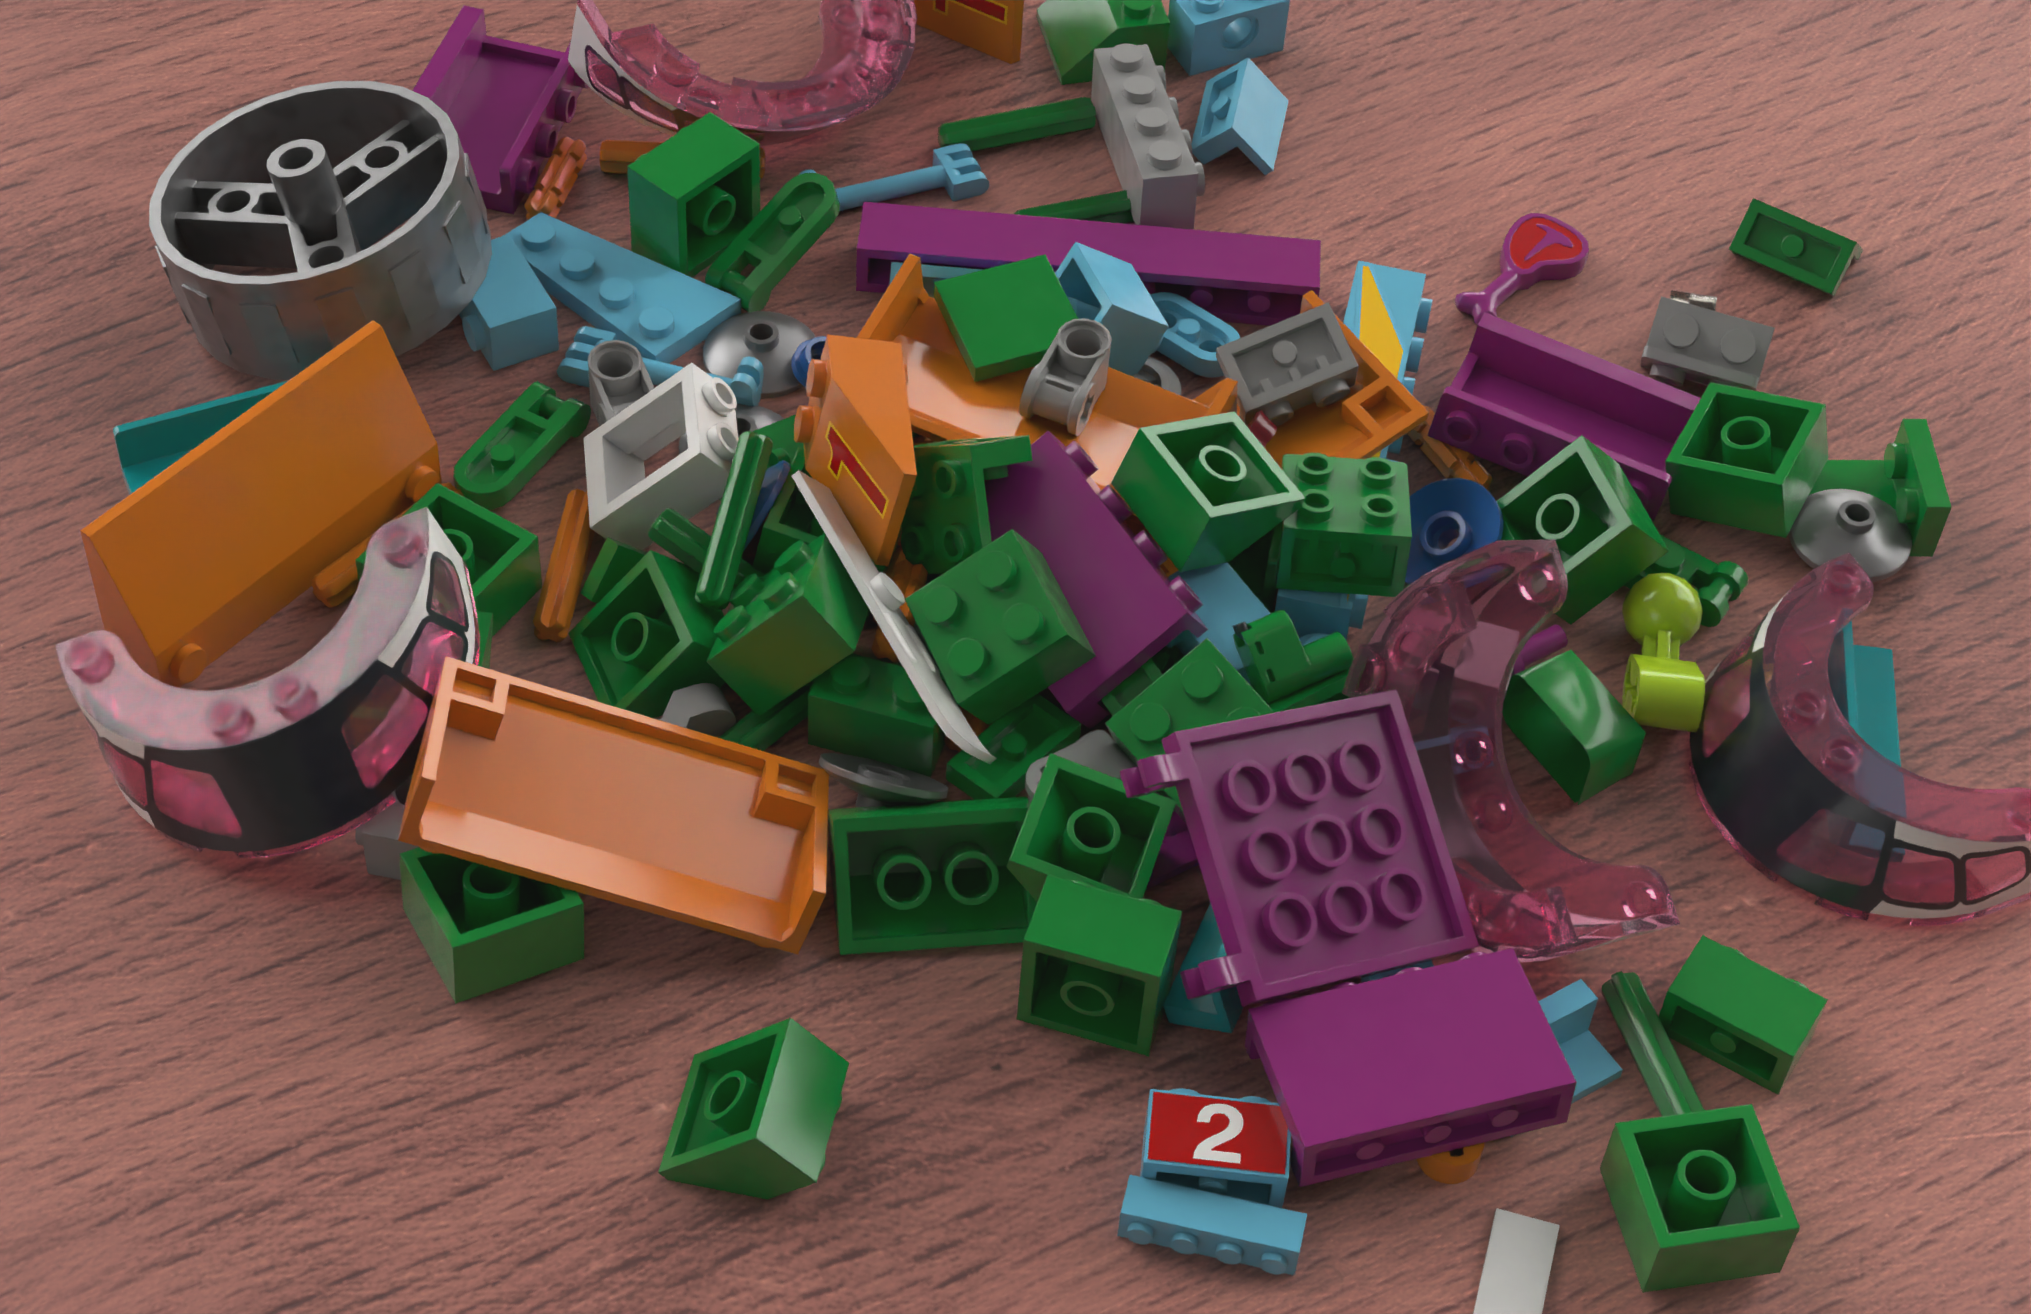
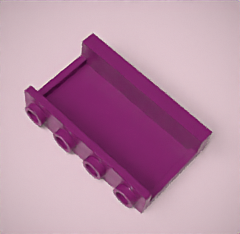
M463 5L412 91L428 97L447 113L458 134L464 153L468 154L485 207L491 210L514 214L525 193L530 194L534 190L539 167L544 158H550L553 155L552 152L557 144L558 133L564 122L570 123L576 111L577 98L582 89H588L589 86L579 77L568 61L570 44L565 52L487 36L484 9ZM588 50V68L591 81L593 82L596 60L594 56L589 55Z
M1484 312L1460 369L1451 386H1447L1440 397L1427 436L1529 476L1582 435L1619 463L1654 523L1672 480L1671 475L1666 473L1665 461L1701 398Z
M1047 431L1031 444L1033 461L1007 465L1008 477L990 479L985 484L991 539L993 542L1013 529L1042 552L1096 654V657L1048 687L1066 713L1091 730L1110 714L1101 701L1103 697L1183 631L1189 630L1199 638L1208 629L1195 613L1203 606L1199 597L1179 575L1171 581L1161 569L1160 565L1168 559L1162 549L1145 530L1135 535L1125 522L1133 514L1128 505L1109 484L1101 490L1092 479L1091 475L1099 469L1091 457L1075 440L1066 447L1053 434Z
M1513 948L1488 954L1485 952H1475L1462 957L1458 961L1423 969L1410 967L1397 972L1393 976L1359 984L1353 982L1341 983L1330 988L1328 991L1294 999L1276 998L1248 1011L1245 1048L1250 1059H1261L1292 1136L1293 1144L1290 1165L1299 1187L1566 1123L1568 1120L1577 1082Z

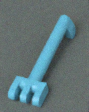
M959 143L933 149L932 167L837 188L836 192L840 203L839 211L863 206V202L877 203L945 187L952 201L962 200L985 193L989 188V181L985 174L981 172V167L977 160L973 158L968 145ZM807 169L800 172L798 175L816 172L814 170Z
M588 326L580 327L574 336V342L570 344L565 354L566 358L561 361L557 369L558 376L565 382L589 388L588 356L590 351L600 343L616 340V333ZM744 357L733 379L707 373L712 378L718 377L728 384L736 397L737 404L753 407L759 405L764 368L758 359ZM642 358L654 385H660L684 368Z

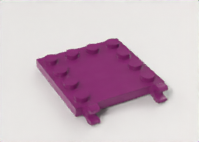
M1397 689L1176 731L1161 740L1165 754L1140 759L1137 761L1138 767L1120 771L1127 798L1140 797L1169 787H1176L1227 956L1204 961L1199 963L1197 968L1180 972L1188 1000L1237 987L1242 1007L1464 953L1479 947Z

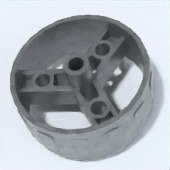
M334 81L301 86L264 97L231 112L200 132L175 155L159 177L150 200L149 227L157 244L155 246L185 319L188 324L191 323L199 343L216 360L242 373L268 379L290 380L372 320L383 327L396 357L416 348L445 328L471 302L486 277L492 256L487 210L468 154L464 153L458 134L447 113L428 97L402 86L375 81ZM406 220H408L402 227H400L399 229H397L396 231H394L393 233H391L390 235H388L387 237H385L383 240H381V241L378 242L377 244L373 245V244L376 243L378 240H380V239L383 238L385 235H387V234L390 233L392 230H394V229L397 228L399 225H401V224L404 223ZM215 265L290 268L297 269L298 272L275 276H239L212 269Z

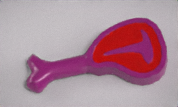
M1530 213L1522 216L1512 225L1504 239L1500 252V270L1502 274L1483 291L1457 294L1455 305L1460 312L1473 316L1474 323L1477 325L1484 312L1497 317L1496 309L1516 290L1529 289L1539 281L1566 280L1581 273L1588 260V241L1573 226L1555 217L1543 213Z

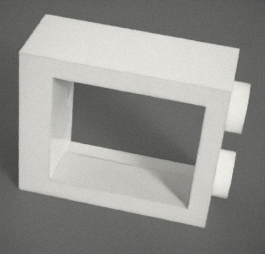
M691 362L583 438L589 524L592 530L606 539L609 537L644 550L654 543L648 537L650 527L666 508H671L686 519H690L723 497L739 440L735 411L737 401L733 391L725 381L718 377L712 378ZM686 433L688 449L645 478L644 461Z

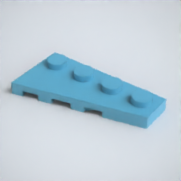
M542 212L505 234L511 235L548 293L595 328L616 333V340L628 342L635 346L641 353L642 358L670 364L703 342L719 324L732 316L741 314L740 298Z

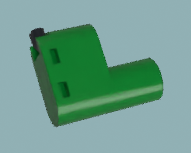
M1280 609L1247 624L1244 621L1232 626L1235 632L1233 634L1234 643L1250 684L1267 704L1353 667L1354 661L1351 649L1341 633L1334 632L1302 646L1295 626L1284 610Z

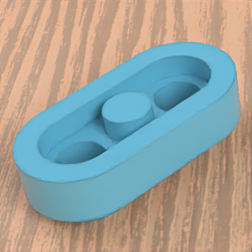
M1168 292L1151 294L1150 296L1169 325L1157 351L1197 375L1203 377L1224 376L1216 358V348L1239 339L1240 335L1229 324L1180 295Z

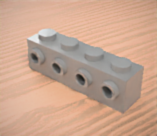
M1119 44L1112 48L1094 49L1091 101L1093 106H1095L1096 119L1122 190H1127L1128 199L1130 198V211L1135 225L1194 229L1197 197L1203 196L1205 193V174L1201 162L1193 161L1192 143L1188 129L1180 128L1176 98L1168 97L1166 93V76L1163 66L1155 65L1147 44Z

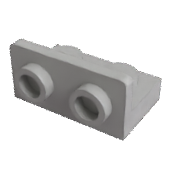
M1661 296L1649 338L1643 350L1640 366L1651 369L1649 373L1651 378L1671 385L1682 386L1684 380L1687 379L1709 385L1712 382L1756 391L1775 328Z
M1329 302L1216 348V358L1225 378L1228 377L1238 381L1237 404L1240 408L1239 417L1246 426L1260 410L1276 426H1280L1294 416V410L1315 402L1317 407L1334 404L1350 393L1349 388L1355 385L1358 364Z

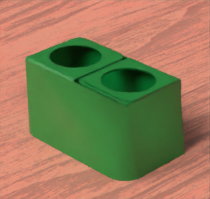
M1572 650L1521 671L1510 678L1502 706V713L1506 724L1574 803L1578 801L1577 805L1581 804L1633 773L1646 732Z

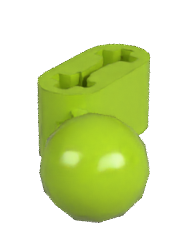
M1671 573L1648 574L1631 587L1625 596L1622 606V615L1627 632L1642 645V655L1630 654L1624 676L1622 706L1639 725L1696 732L1703 711L1705 679L1696 662L1679 660L1680 646L1689 641L1699 630L1702 620L1700 598L1698 592L1684 578Z

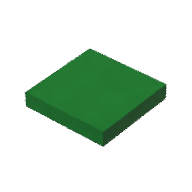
M1046 254L934 282L935 301L974 382L1035 367L1041 362L1063 324L1073 319H1078Z

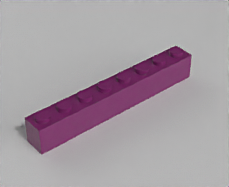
M863 202L857 243L856 291L885 293L890 285L891 262L904 263L909 253L920 257L922 265L982 270L1046 254L1054 272H1056L1074 243L1078 242L1132 264L1150 295L1159 292L1180 295L1224 322L1271 326L1300 314L1302 296L1307 292L1313 290L1319 297L1321 240Z

